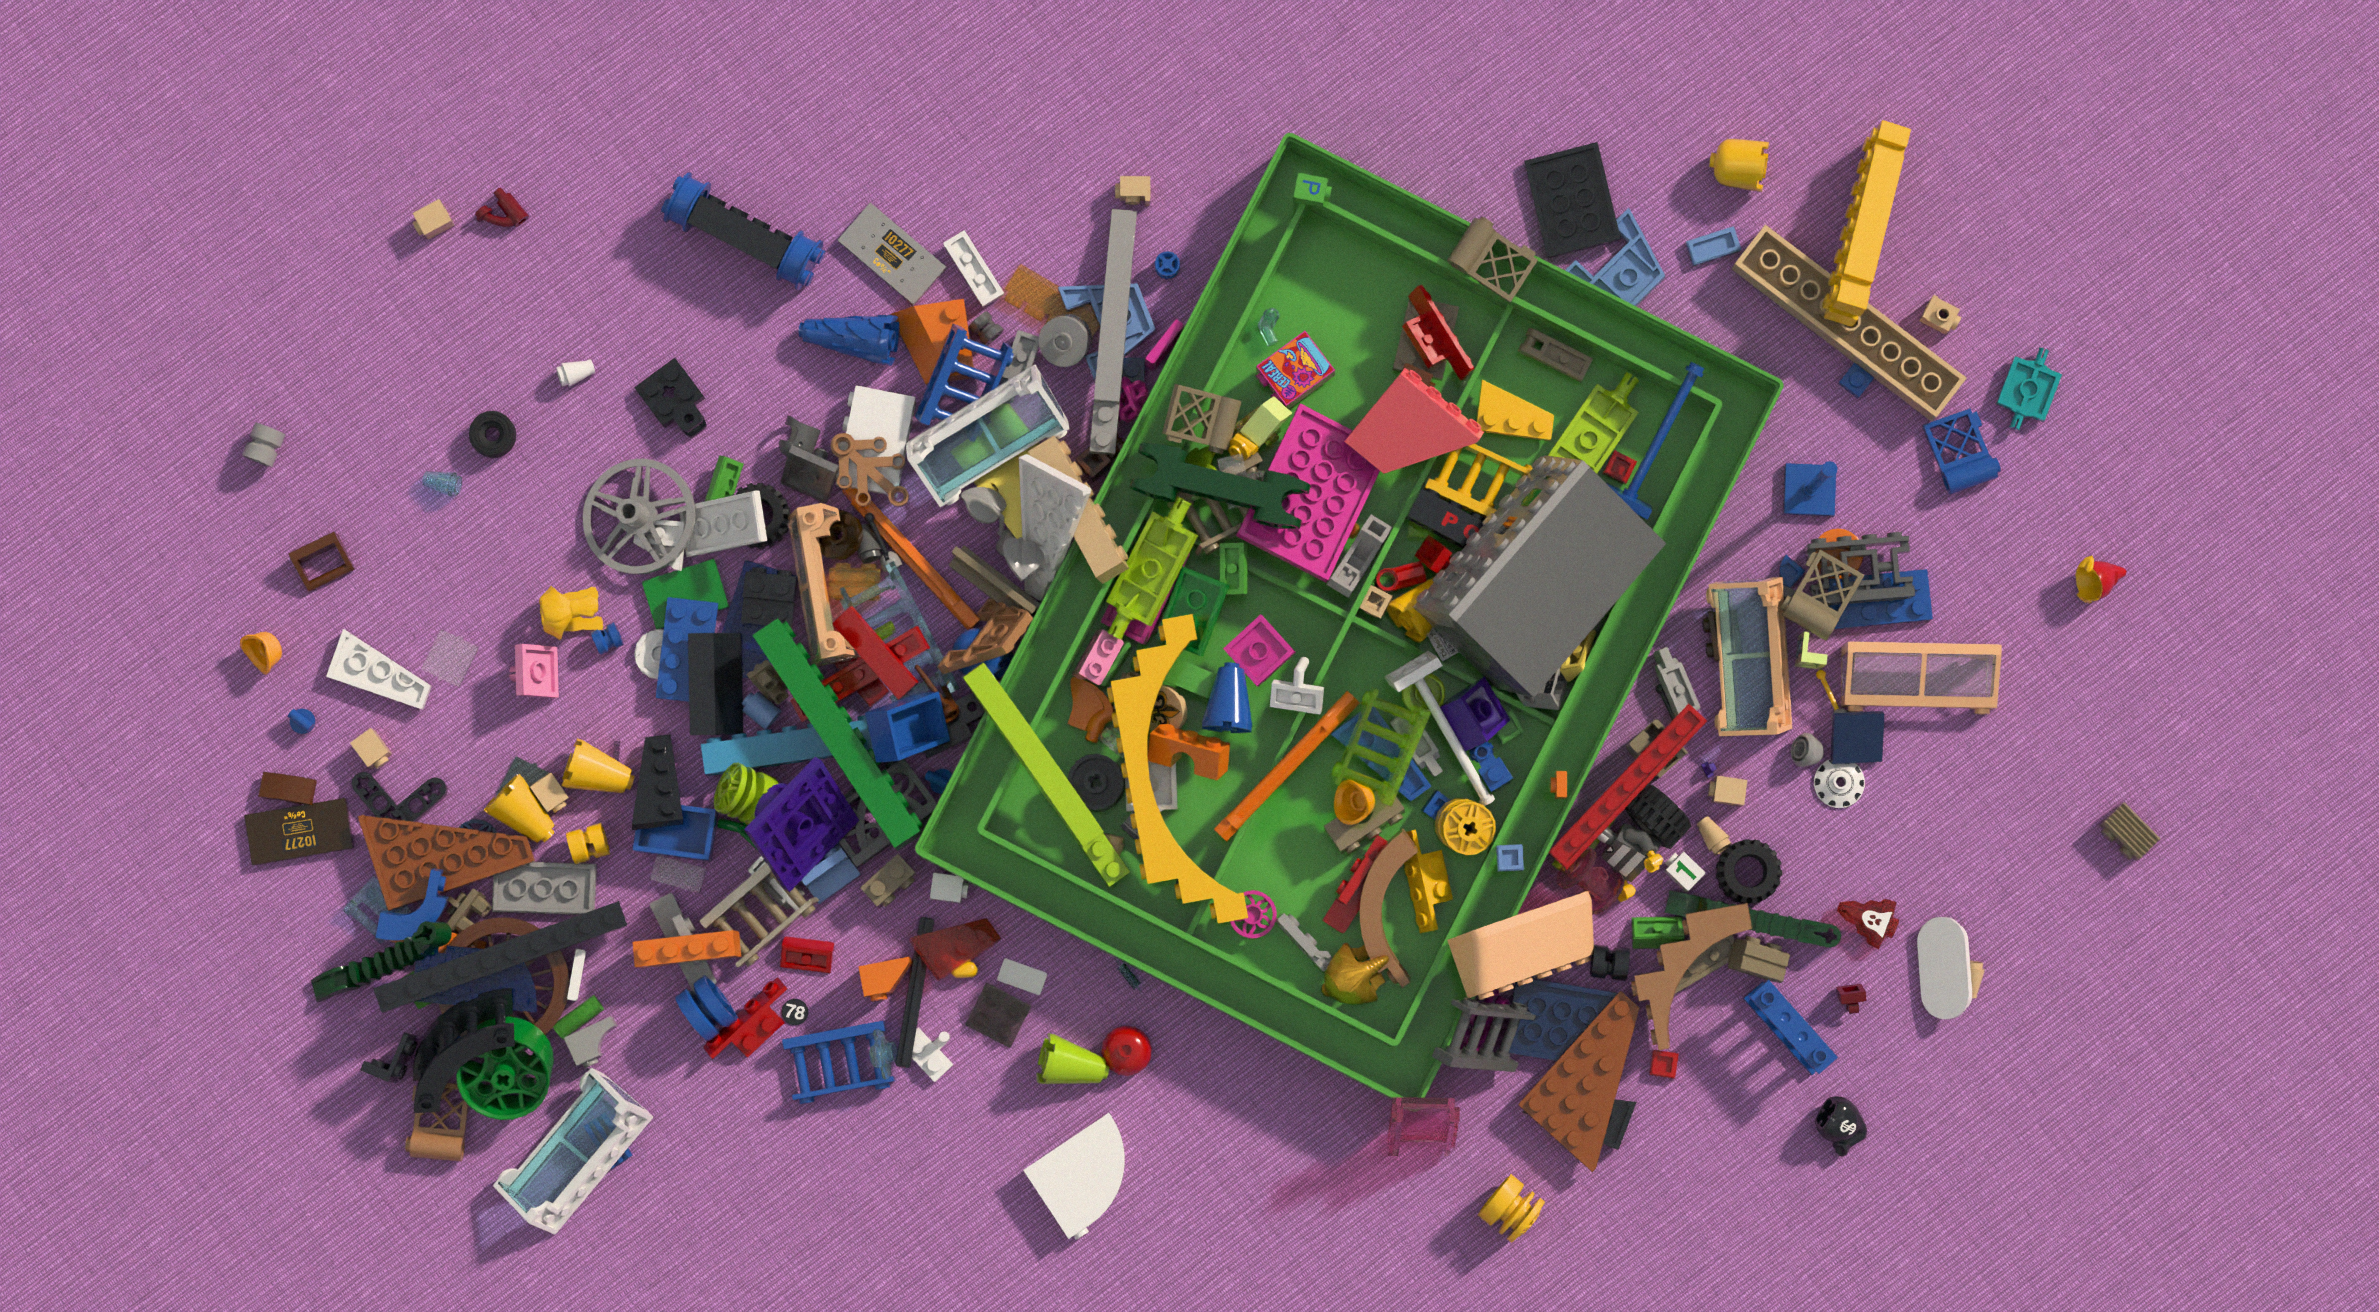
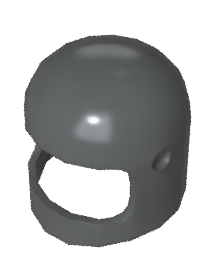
M788 415L785 424L790 426L792 431L787 441L779 440L781 453L787 457L793 445L813 454L821 430L803 424Z

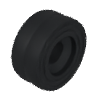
M486 411L479 414L472 421L469 428V439L472 446L481 455L489 458H498L504 456L513 448L516 441V429L512 421L503 413ZM489 428H497L500 432L499 438L495 441H488L486 439V431Z

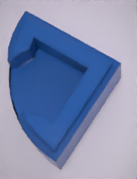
M1785 555L1780 564L1779 576L1783 577V585L1791 588L1805 570L1788 555Z

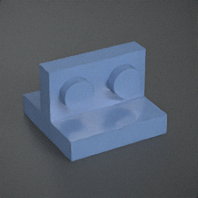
M837 843L801 881L812 895L819 899L818 903L821 904L861 876V874L841 845Z

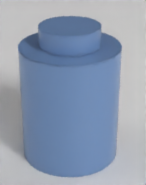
M751 692L742 702V705L745 706L742 711L764 730H768L782 713L777 706L760 692H757L755 695Z

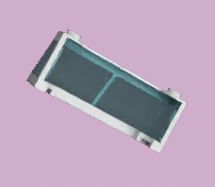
M1034 364L906 442L907 459L939 507L945 504L951 505L960 498L959 494L962 488L1046 437L1049 439L1055 436L1057 439L1065 436L1067 430L1070 429L1069 422L1040 371Z
M593 1068L581 1077L579 1088L582 1091L581 1095L518 1170L513 1168L503 1171L493 1185L529 1224L552 1234H556L653 1119V1116L609 1077Z

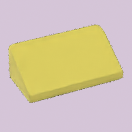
M1591 630L1561 665L1560 672L1567 682L1573 680L1584 670L1585 662L1596 635L1595 630Z

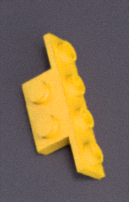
M1416 830L1407 831L1406 833L1418 848V852L1404 863V871L1410 887V897L1416 913V923L1420 933L1438 930L1433 904L1453 900L1442 850L1421 854Z

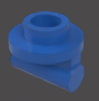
M303 708L292 709L287 716L290 718L291 728L299 734L309 733L313 730L316 723L314 714Z
M938 769L935 772L929 770L925 774V780L930 782L934 792L943 794L952 776V772L947 769Z

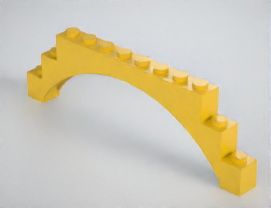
M1193 614L1163 619V625L1158 626L1161 641L1166 640L1167 645L1136 650L1137 656L1133 657L1135 672L1140 671L1141 676L1111 681L1112 687L1107 688L1109 702H1114L1116 712L1112 713L1114 728L1119 727L1121 737L1116 738L1118 752L1124 753L1125 763H1121L1123 779H1129L1130 788L1125 789L1128 804L1133 803L1135 812L1130 814L1133 829H1138L1139 839H1135L1137 854H1142L1144 864L1139 865L1142 880L1147 879L1148 884L1178 878L1179 883L1174 884L1176 898L1182 899L1183 904L1213 898L1214 903L1209 904L1212 919L1217 918L1218 923L1248 918L1244 892L1237 894L1219 884L1203 872L1185 854L1166 826L1154 797L1148 766V733L1152 711L1159 690L1174 662L1190 642L1197 641Z

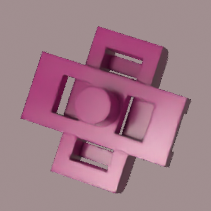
M1124 376L1121 383V390L1124 389V392L1120 394L1118 422L1123 420L1129 423L1139 416L1143 404L1150 394L1144 382L1137 380L1131 384L1130 379Z

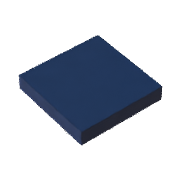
M1883 711L1833 713L1831 738L1832 764L1882 762L1885 715Z

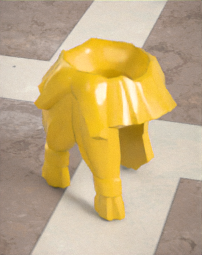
M550 586L539 598L543 630L561 641L564 631L603 630L602 617L596 616L593 618L599 607L596 587H590L578 592H568L562 595L554 587Z

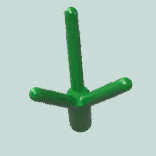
M723 818L719 819L718 828L738 832L757 850L744 830L748 824Z

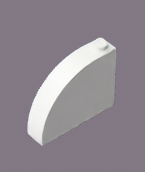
M1108 1113L1023 1170L1068 1239L1074 1236L1077 1240L1089 1231L1086 1227L1096 1221L1108 1209L1116 1197L1125 1167V1153L1121 1134L1112 1116Z

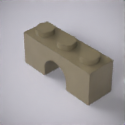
M1388 784L1374 792L1375 808L1373 809L1372 817L1366 823L1348 825L1342 823L1336 817L1324 825V830L1340 854L1344 852L1351 854L1361 847L1359 844L1366 838L1369 840L1374 839L1382 833V827L1388 823L1390 826H1393L1403 819L1402 814L1405 813V809Z

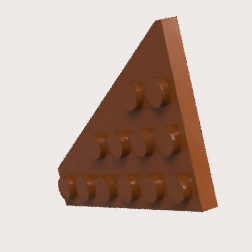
M365 815L358 816L388 911L424 900L430 871L433 868L443 870L442 876L446 877L444 892L439 891V894L536 862L528 837Z
M1622 991L1617 993L1518 1103L1520 1108L1591 1172L1597 1167L1640 1009Z

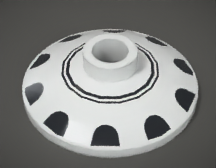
M1831 759L1821 764L1815 773V792L1819 799L1830 807L1845 808L1851 806L1859 800L1864 791V775L1856 763L1832 764ZM1838 777H1841L1845 780V785L1843 787H1839L1836 784V779Z

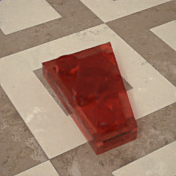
M984 918L914 936L909 939V942L939 982L1000 942L1001 937L988 919Z

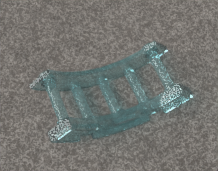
M894 561L885 565L889 573L885 577L886 580L850 598L845 588H840L844 597L840 600V603L845 611L850 606L855 608L889 589H897L901 596V599L897 600L898 603L865 619V621L872 628L901 612L904 614L909 612L915 623L910 626L911 629L916 626L919 627L930 649L925 651L923 655L905 663L904 666L912 672L916 670L915 665L921 667L927 663H930V665L935 663L938 666L944 657ZM901 633V634H899V635L893 637L892 639H890V640H888V641H886V642H884V643L886 644V643L890 642L891 640H893V639H895L896 637L902 635L903 633ZM939 670L935 672V676L929 678L935 687L946 684L950 693L960 689L951 672L942 674ZM923 681L915 685L903 698L917 693H924L930 689ZM894 694L889 696L892 702L898 701Z

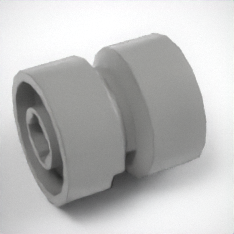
M255 422L250 434L253 440L246 444L242 456L272 468L278 455L275 449L281 447L285 434Z

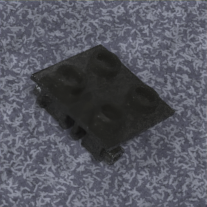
M985 983L965 1025L1011 1048L1025 1018L1031 1010V1006L1009 995L1007 992Z

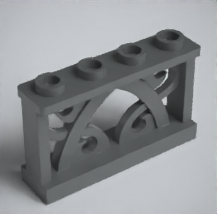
M902 759L890 761L886 764V771L891 778L897 773H903L909 778V786L903 794L909 803V806L906 807L909 814L914 812L921 822L930 817L937 803L907 761ZM901 780L898 785L891 786L895 793L902 788ZM915 785L928 801L924 806L909 797ZM855 788L844 795L849 805H852L861 798ZM862 799L859 801L857 810L851 807L859 819L856 823V828L850 830L844 836L856 834L861 852L855 854L844 837L839 841L857 868H860L891 845V842L878 823L865 824L867 806ZM878 828L880 835L874 839L871 837L872 831L865 834V830Z

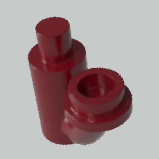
M501 187L494 191L493 194L498 199L497 205L505 213L506 217L492 215L493 210L488 208L487 205L482 206L475 212L478 222L484 220L500 227H518L529 218V215L511 193L506 194Z

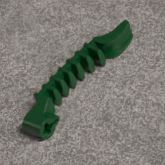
M1669 890L1665 913L1686 917L1688 913L1737 904H1725L1724 901L1716 902L1710 898ZM1748 907L1752 923V929L1750 930L1755 931V933L1761 932L1770 934V936L1776 935L1784 937V939L1790 938L1798 940V942L1828 948L1835 947L1841 940V932L1833 924L1803 918L1800 920L1793 918V916L1786 917L1779 915V913L1772 914L1765 912V910L1758 911ZM1828 929H1833V934L1837 935V938L1832 939L1831 943H1827L1825 937L1814 932L1823 933L1827 932Z
M425 921L419 925L417 932L413 933L412 937L404 938V942L395 943V947H387L385 952L374 953V957H363L362 962L351 961L349 966L336 967L316 976L311 980L316 1002L324 1001L340 993L357 990L363 985L368 986L375 980L379 981L386 975L390 976L397 970H403V967L407 965L411 966L416 961L424 960L426 956L434 955L435 949L446 945L450 941L452 936L450 926L445 922Z

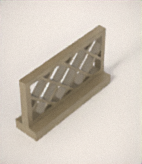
M956 546L953 549L952 555L954 558L949 564L950 568L988 597L994 599L996 603L1003 602L1007 607L1015 606L1026 610L1034 618L1041 605L1038 601L966 546H963L961 549Z

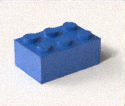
M939 691L917 693L865 713L876 763L899 761L950 741Z
M681 805L682 825L635 830L633 851L712 862L719 812L715 809Z

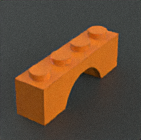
M734 930L632 942L634 965L636 968L742 957L739 931Z

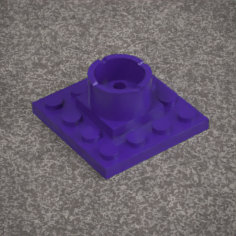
M814 757L789 784L779 783L770 787L767 790L768 792L761 796L756 805L755 819L744 829L781 886L788 892L859 821L824 763L817 757Z

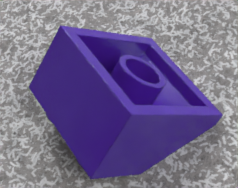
M1485 677L1458 692L1440 707L1465 751L1487 742L1511 720Z

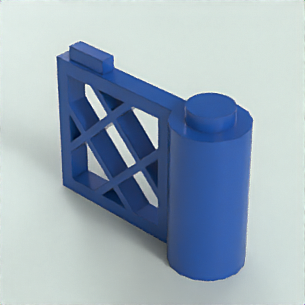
M1970 408L1923 425V430L1949 495L1998 478V472H2001L1997 458L1991 457L1980 433L1979 427H1982V423L1978 413H1972ZM1967 417L1970 423L1968 433L1954 428L1956 420ZM1939 426L1948 430L1944 442L1934 438L1930 429ZM1951 432L1965 438L1960 449L1946 443ZM1967 439L1978 443L1981 452L1970 454L1963 451ZM1944 447L1958 453L1955 461L1944 464L1941 457Z

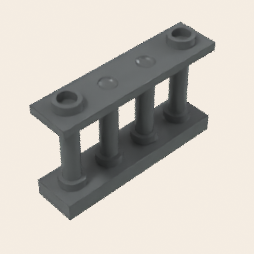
M1464 997L1463 1000L1452 999L1451 1005L1462 1010L1450 1045H1447L1446 1048L1435 1047L1432 1057L1449 1067L1515 1072L1518 1062L1510 1058L1509 1050L1521 1019L1534 1020L1536 1015L1528 1012L1527 1006L1517 1002L1507 1005L1477 1002L1467 997ZM1472 1015H1477L1467 1046L1460 1049ZM1488 1016H1493L1494 1018L1484 1046L1477 1051L1476 1049ZM1504 1018H1510L1500 1048L1492 1052Z

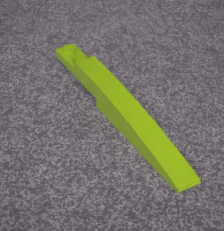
M985 663L980 664L962 678L1046 800L1051 803L1106 885L1110 887L1130 873L1087 806Z

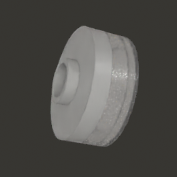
M1061 314L1043 326L1039 334V347L1043 356L1050 363L1059 367L1073 366L1089 353L1092 347V333L1087 323L1080 317L1073 314Z

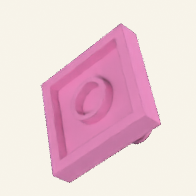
M529 644L515 645V666L510 667L509 672H516V674L509 676L513 682H516V696L559 697L557 647Z

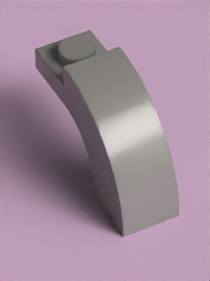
M1371 514L1327 585L1349 598L1393 527Z

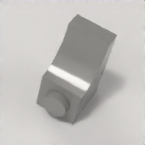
M610 1016L564 1037L576 1066L583 1065L584 1068H588L598 1063L597 1058L603 1056L601 1045L605 1036L617 1027L614 1017Z

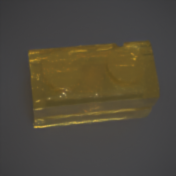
M836 563L835 568L829 569V599L881 601V569H877L876 564H861V568H851L849 563Z

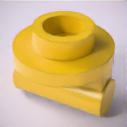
M1238 432L1230 440L1228 450L1234 459L1245 461L1251 455H1254L1259 447Z

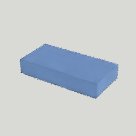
M1734 226L1685 242L1693 266L1742 250Z

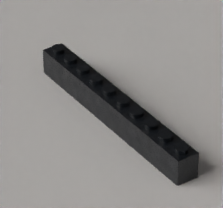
M618 901L375 987L373 990L381 1012L385 1013L627 927V922Z

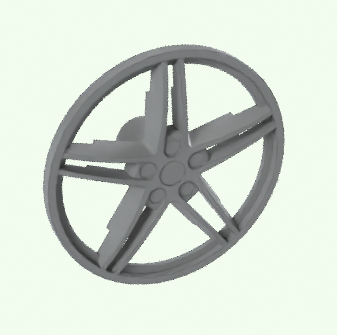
M650 459L623 461L605 471L596 480L587 495L583 509V529L586 540L593 553L604 564L617 571L639 575L658 571L678 558L691 539L696 518L693 495L685 480L675 470L661 462ZM636 467L630 499H621L610 494L598 492L604 483L618 472ZM643 467H646V474L644 478V492L642 497L639 496L641 488ZM650 468L660 470L671 477L680 488L683 497L649 502ZM598 496L617 503L616 511L594 501L595 497ZM682 503L686 504L685 507L660 514L657 512L658 508ZM592 505L620 520L607 538L608 541L602 549H600L595 541L591 528ZM686 511V523L682 536L676 546L667 554L653 522ZM624 531H626L627 534L615 546L614 550L607 556L606 553L615 544V542L618 540L621 534ZM649 532L652 533L664 556L662 559L659 558L646 536ZM636 534L655 562L643 566H629L620 564L612 560V558Z

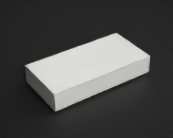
M576 949L567 1000L576 1001L578 999L586 955L585 950Z

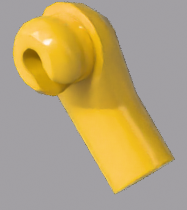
M949 954L943 955L939 961L956 978L974 977L978 972L977 966L972 961H955Z

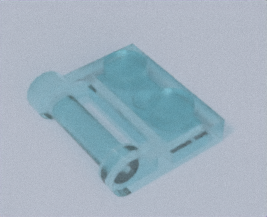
M373 876L345 906L343 912L348 916L352 915L376 937L378 925L358 908L359 904L363 901L379 917L380 912L388 911L379 881ZM404 906L389 912L406 914L412 910ZM375 938L380 945L386 941L385 939Z

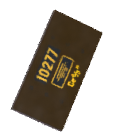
M346 798L244 815L253 866L354 849Z

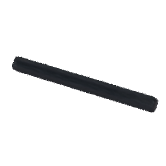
M927 917L919 919L895 1063L896 1066L901 1068H909L911 1065L934 927V920Z

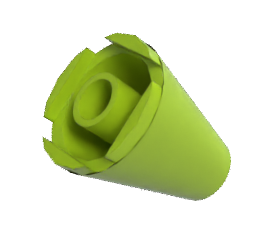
M1047 1034L1048 1039H1044L1038 1059V1065L1042 1068L1041 1073H1036L1038 1083L1089 1084L1101 1083L1102 1079H1107L1109 1066L1103 1057L1055 1034Z

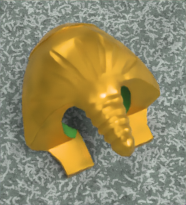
M1344 943L1326 969L1324 983L1321 986L1322 994L1347 1004H1364L1377 1001L1376 991L1380 985L1385 983L1381 972L1378 973V970H1381L1388 963L1389 957L1381 955L1380 957L1364 961L1369 958L1365 945L1359 948H1351L1348 943Z

